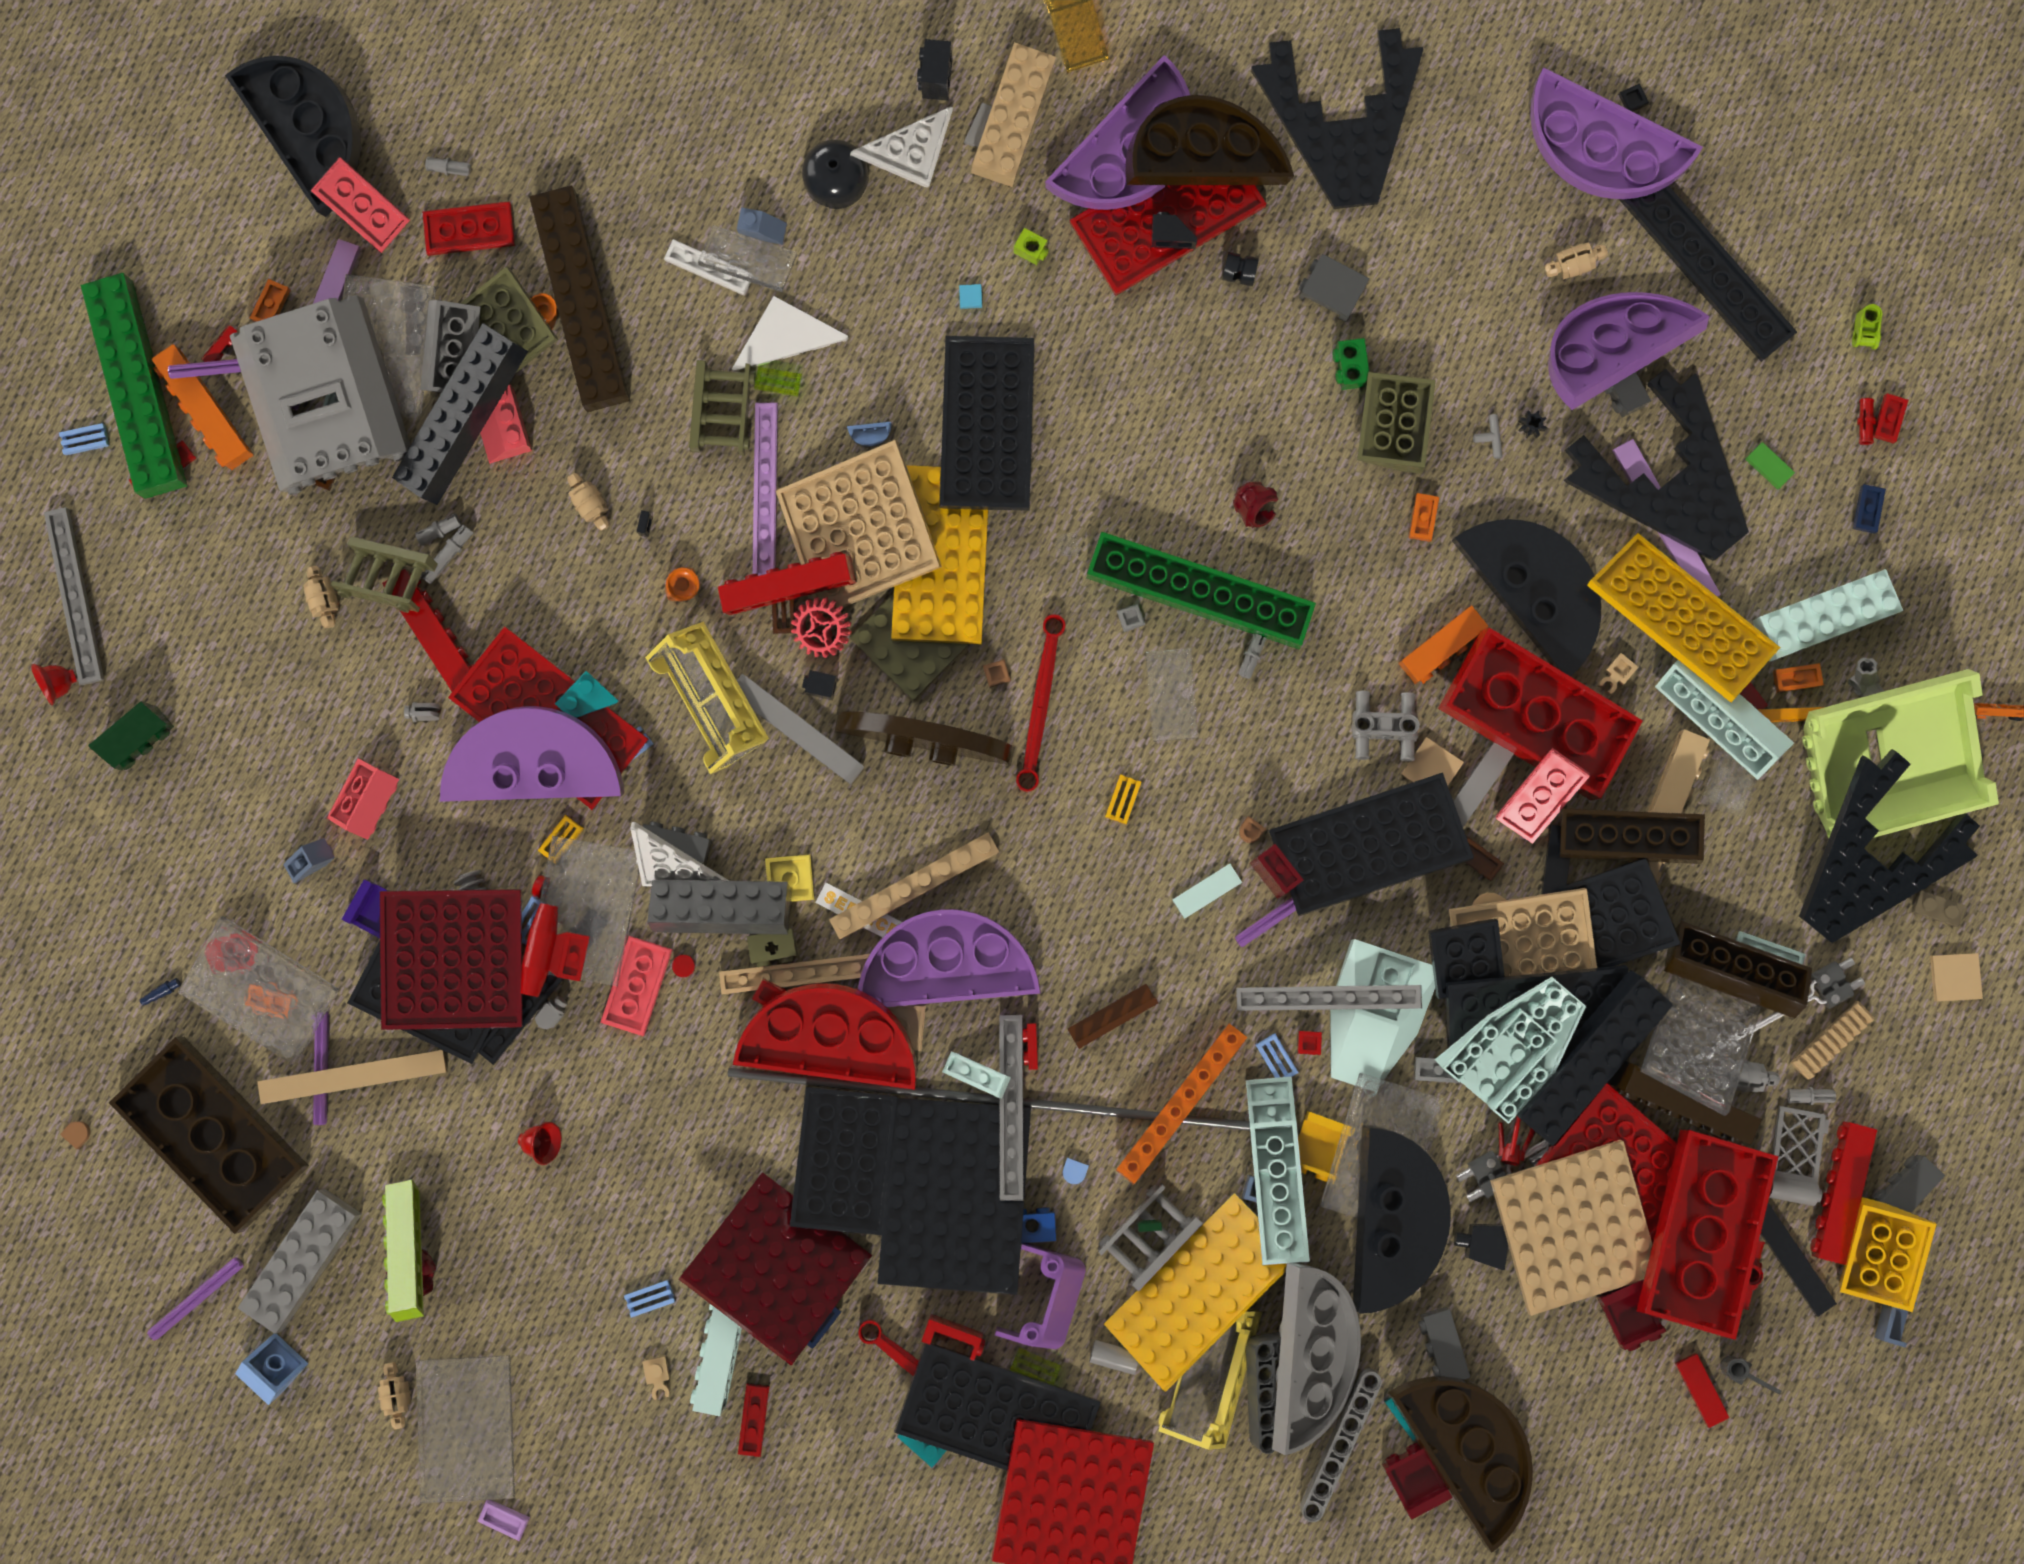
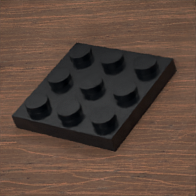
M1488 919L1428 931L1436 997L1438 999L1446 998V983L1505 977L1497 919Z

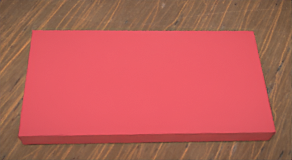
M341 157L337 159L310 190L380 253L386 249L410 221L408 217Z
M1552 748L1497 813L1496 819L1533 844L1590 777V773Z
M632 936L628 937L600 1023L645 1036L673 949Z

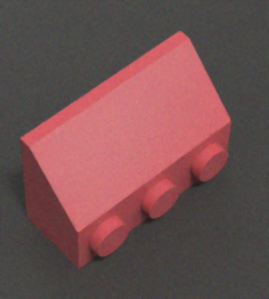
M511 384L508 385L480 432L490 464L532 451L517 397Z
M358 758L327 819L341 828L368 840L370 835L374 833L381 814L385 812L389 798L396 791L399 779Z

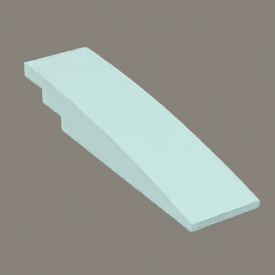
M1292 1077L1246 1080L1262 1265L1310 1262Z

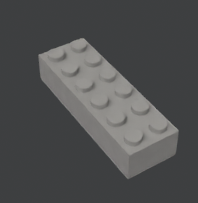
M325 1188L317 1190L238 1306V1309L274 1334L284 1331L362 1213Z

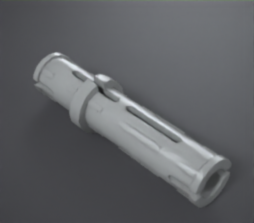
M462 524L453 537L446 540L447 544L434 558L438 563L435 572L425 570V572H422L421 577L429 584H432L457 552L460 553L462 551V546L474 533Z

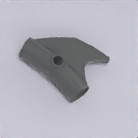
M1727 1356L1721 1361L1722 1373L1736 1383L1742 1385L1744 1380L1749 1378L1779 1395L1781 1394V1390L1750 1374L1752 1364L1740 1357Z

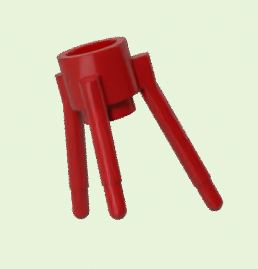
M1516 1116L1512 1141L1507 1143L1506 1147L1504 1145L1503 1123L1499 1122L1498 1156L1502 1157V1163L1519 1166L1520 1161L1524 1162L1525 1153L1535 1133L1531 1128L1520 1150V1146L1516 1145L1521 1121L1518 1116Z

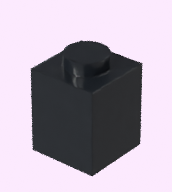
M810 670L809 675L804 676L802 688H805L806 695L833 700L838 678L834 675Z

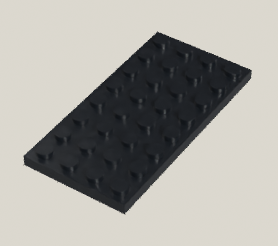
M945 336L940 508L1030 511L1034 338Z
M1443 772L1269 830L1273 845L1276 844L1303 878L1301 883L1290 890L1298 917L1474 859Z
M1626 965L1448 982L1446 983L1447 1048L1452 1046L1486 1016L1550 977L1558 981L1586 1006L1572 1035L1573 1037L1629 972V968Z
M925 1343L894 1432L1007 1471L1017 1419L1091 1431L1101 1402L977 1358L974 1361L970 1360V1356L933 1343H930V1345Z

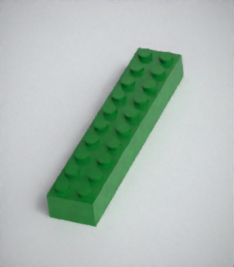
M119 273L80 285L134 492L147 499L187 487L159 376L153 369L156 365L151 360L153 353L133 280L125 273Z
M1102 531L1086 579L1251 634H1259L1269 640L1296 649H1300L1303 644L1316 605L1315 602Z

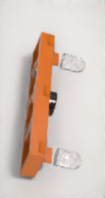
M1974 703V710L1978 719H1986V716H2005L2010 720L2023 721L2024 705ZM1976 720L1978 734L1984 732L1986 721Z

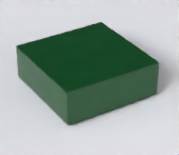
M1159 1219L1140 1220L1137 1222L1139 1232L1162 1231V1222Z

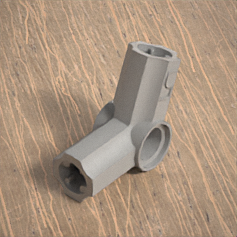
M1863 657L1857 662L1855 675L1848 679V684L1852 685L1855 689L1854 692L1862 697L1884 692L1879 684L1880 679L1877 675L1878 663L1873 658Z

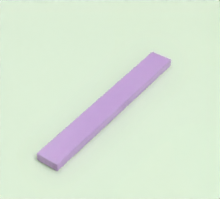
M338 239L313 304L331 298H337V301L341 300L361 248L359 246ZM300 404L291 406V409L298 410Z
M755 403L753 574H758L759 576L767 574L766 571L776 568L778 403Z
M1634 439L1612 450L1630 484L1644 473L1658 490L1661 488ZM1658 532L1674 562L1717 597L1720 596L1718 588L1698 553Z

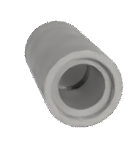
M1098 1340L1094 1341L1089 1363L1135 1375L1138 1362L1126 1348Z

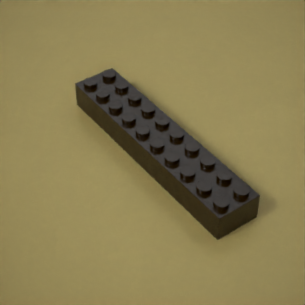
M570 185L529 196L582 406L587 412L629 402L630 399L577 193L573 186Z

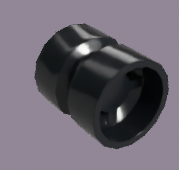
M1228 252L1222 280L1233 283L1239 280L1240 284L1253 287L1259 258L1252 256L1242 258L1241 254Z

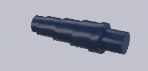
M177 978L170 982L166 981L139 999L141 1005H147L173 993L174 989L181 986V983Z

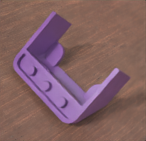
M1022 1243V1250L1043 1256L1041 1271L1046 1277L1055 1279L1054 1287L1043 1324L1028 1322L1022 1327L1020 1333L997 1326L995 1335L1028 1346L1058 1349L1063 1346L1066 1340L1085 1276V1265L1078 1258L1030 1243Z

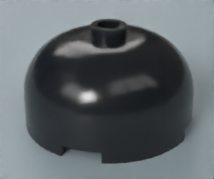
M827 140L817 144L807 154L802 167V178L805 189L813 201L830 209H842L853 205L862 197L869 182V172L865 161L850 155L851 151L857 149L854 145L843 140ZM834 163L835 167L831 168L830 164Z

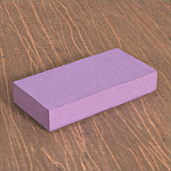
M487 1499L478 1522L520 1541L530 1517Z

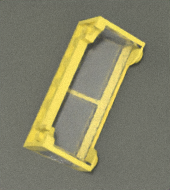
M704 621L668 634L645 657L653 671L658 674L668 673L710 748L703 757L704 764L710 774L727 768L769 739Z
M1249 1308L1178 1379L1171 1407L1160 1414L1159 1432L1208 1450L1226 1448L1247 1370L1246 1344L1248 1339L1257 1333L1262 1315L1261 1311Z

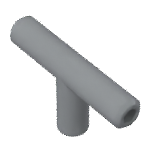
M1491 414L1489 415L1490 433L1474 434L1473 442L1492 441L1494 459H1500L1503 456L1498 415Z

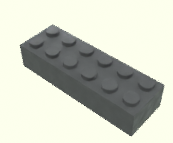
M652 880L647 923L652 932L788 935L792 891L788 882Z

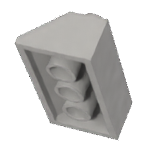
M429 300L421 390L442 393L478 332L479 306Z

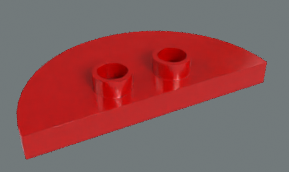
M819 983L799 986L770 1000L753 1016L738 1042L733 1060V1065L912 1090H915L917 1083V1065L914 1049L900 1021L886 1006L872 996L860 990L838 984Z

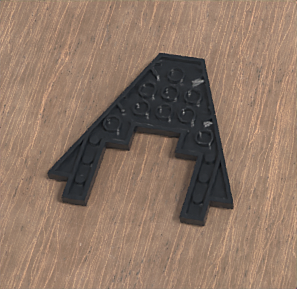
M1400 28L1378 30L1377 32L1385 94L1364 96L1366 113L1364 118L1324 122L1321 101L1299 103L1291 40L1270 42L1271 64L1251 66L1253 76L1333 209L1377 205L1423 53V47L1402 48Z
M1664 369L1647 385L1689 434L1685 440L1673 448L1688 466L1659 490L1644 473L1627 486L1585 435H1583L1565 450L1579 468L1565 478L1564 481L1714 561L1749 533L1698 375L1695 373L1680 385L1669 371Z
M1893 749L1886 754L1878 765L1873 763L1868 757L1861 756L1799 914L1802 920L1831 943H1834L1917 892L1926 889L1932 883L1978 856L1965 843L1977 831L1980 825L1966 813L1956 816L1917 863L1902 852L1887 869L1864 849L1879 832L1865 818L1911 765Z

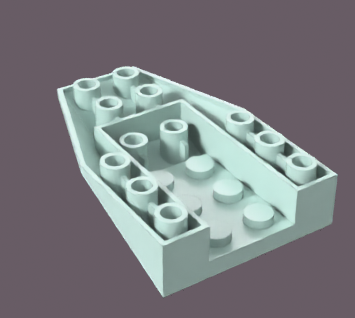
M1356 939L1350 941L1336 986L1422 985V1008L1330 1010L1331 1078L1376 1092L1419 1032L1435 989L1433 966L1431 964Z
M1550 977L1486 1016L1435 1060L1448 1074L1465 1085L1509 1124L1556 1072L1586 1006L1558 981Z

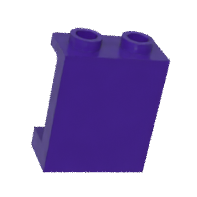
M364 879L342 920L349 924H354L380 938V891L389 890L370 880Z

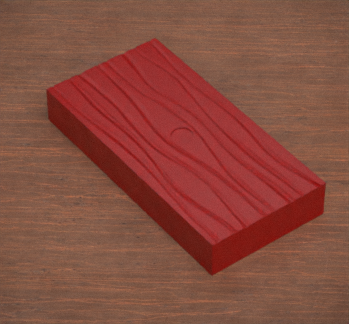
M1490 627L1480 631L1438 707L1439 710L1509 750L1534 767H1537L1552 748L1590 773V777L1577 791V793L1590 801L1602 798L1643 720Z
M1680 1130L1637 1312L1736 1340L1779 1156L1695 1131Z

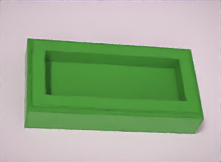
M1763 442L1745 459L1777 490L1795 473Z

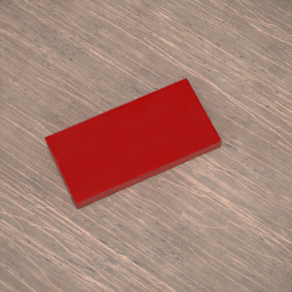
M510 201L422 211L426 254L428 256L515 246Z

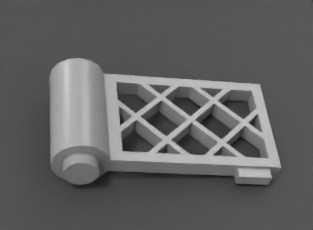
M1779 1106L1772 1155L1779 1156L1778 1161L1785 1157L1792 1168L1786 1172L1777 1171V1162L1769 1198L1815 1206L1817 1202L1821 1201L1822 1189L1818 1185L1823 1135L1828 1134L1830 1121L1825 1119L1826 1114ZM1784 1112L1792 1113L1798 1122L1788 1128L1783 1121ZM1810 1117L1819 1118L1818 1128L1813 1132L1804 1123ZM1801 1125L1807 1136L1798 1142L1791 1131ZM1786 1134L1795 1144L1787 1151L1780 1144L1781 1138ZM1809 1138L1815 1144V1151L1810 1155L1801 1146ZM1796 1148L1805 1157L1797 1164L1788 1155ZM1806 1161L1812 1167L1811 1177L1804 1176L1798 1168Z

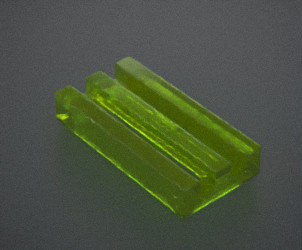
M758 367L754 389L798 397L802 374ZM764 373L794 378L796 382L761 377V375ZM760 382L794 387V390L761 385Z
M1021 1347L1018 1348L1010 1370L1053 1385L1061 1369V1365ZM1021 1354L1054 1368V1372L1020 1358ZM1019 1362L1052 1378L1049 1381L1017 1367V1363Z

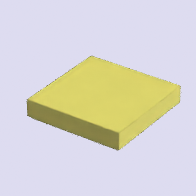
M810 854L765 858L767 881L788 882L792 891L791 902L814 900Z

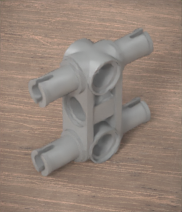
M1356 691V711L1352 714L1351 725L1352 737L1356 740L1355 759H1369L1370 739H1387L1401 741L1400 761H1415L1414 742L1418 739V729L1420 726L1418 715L1415 713V693H1401V713H1379L1369 711V691ZM1357 722H1366L1368 729H1360L1357 726ZM1410 723L1413 726V731L1404 730L1402 724Z

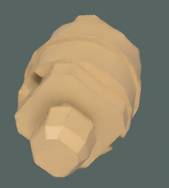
M1589 242L1570 246V248L1556 254L1557 262L1552 261L1544 266L1547 277L1557 276L1558 273H1561L1563 280L1578 275L1582 276V274L1595 269L1596 260L1599 261L1606 258L1608 251L1605 245L1594 246V249H1592Z
M573 473L568 476V483L571 488H574L568 494L575 506V510L578 511L586 522L595 520L594 524L599 530L607 529L610 526V522L607 516L603 514L608 512L609 509L602 497V493L591 482L586 481L582 483L584 480L579 474Z
M311 566L306 572L308 581L303 585L305 601L313 617L321 616L320 621L324 628L334 627L336 620L333 613L339 609L337 592L331 586L330 577H322L320 568L318 566Z
M395 1362L384 1365V1375L387 1376V1379L380 1380V1387L377 1388L381 1411L384 1410V1416L392 1415L390 1420L395 1430L405 1427V1416L402 1415V1412L410 1411L411 1391L409 1390L408 1381H405V1376L397 1377L396 1373H399L398 1367ZM392 1380H394L395 1394H393L392 1390ZM394 1397H396L398 1411H395Z

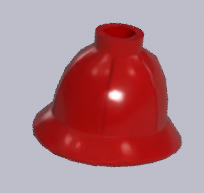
M37 664L31 665L34 678L51 706L54 705L57 698L62 697L70 690L72 683L77 682L73 669L67 670L63 666L58 665L44 667Z
M544 1122L540 1126H533L518 1137V1144L522 1151L532 1157L539 1165H547L552 1162L561 1148V1131L553 1122Z

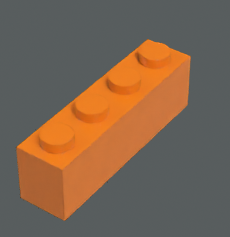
M1471 605L1398 664L1414 684H1417L1419 681L1424 684L1434 676L1431 673L1434 669L1438 667L1442 670L1451 662L1449 658L1453 654L1461 655L1468 649L1466 644L1472 639L1475 642L1480 631L1489 626Z

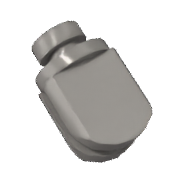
M413 702L412 708L410 705H405L404 717L405 719L412 717L413 722L439 720V713L437 712L440 711V705L436 703Z
M556 996L554 1000L550 999L535 1016L537 1025L542 1029L555 1027L564 1016V1008L568 1004L567 1001L560 996Z

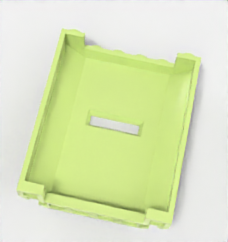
M1966 669L1808 712L1803 727L1804 736L1802 737V742L1808 754L1806 765L1811 772L1812 779H1810L1809 783L1815 796L1813 801L1814 810L1818 814L1828 838L1831 835L1861 756L1864 755L1871 760L1867 732L1876 730L1881 760L1893 749L1911 764L1865 818L1879 830L1874 837L1999 804L1996 782L1985 778L1973 703V698L1983 695L1979 673Z

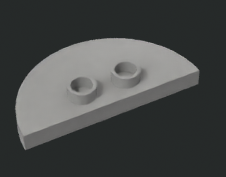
M1287 1263L1283 1318L1279 1328L1281 1344L1279 1366L1276 1371L1277 1395L1272 1450L1283 1455L1295 1453L1309 1446L1321 1437L1336 1420L1352 1390L1361 1351L1359 1318L1353 1300L1346 1288L1339 1280L1326 1271L1300 1263Z

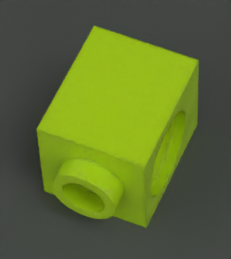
M1024 228L1014 245V254L1037 265L1040 260H1045L1049 252L1047 248L1048 240ZM1034 244L1038 249L1032 252L1027 247Z

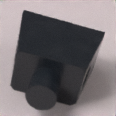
M1469 1224L1468 1234L1455 1232L1454 1246L1465 1247V1257L1500 1270H1505L1508 1242L1503 1224Z

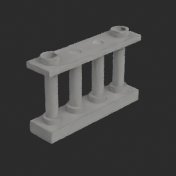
M1162 1183L1159 1186L1154 1184L1146 1192L1148 1196L1146 1200L1111 1236L1107 1234L1098 1243L1100 1246L1098 1252L1101 1255L1108 1250L1132 1274L1131 1277L1134 1280L1131 1284L1138 1291L1203 1224L1195 1215L1192 1218L1183 1215L1161 1193L1165 1189ZM1154 1200L1180 1224L1179 1227L1181 1228L1176 1235L1170 1234L1163 1226L1162 1231H1154L1164 1240L1163 1243L1166 1245L1160 1252L1154 1251L1129 1227L1138 1216L1142 1220H1155L1145 1210ZM1122 1233L1148 1257L1147 1260L1150 1263L1144 1269L1142 1267L1138 1268L1114 1244Z

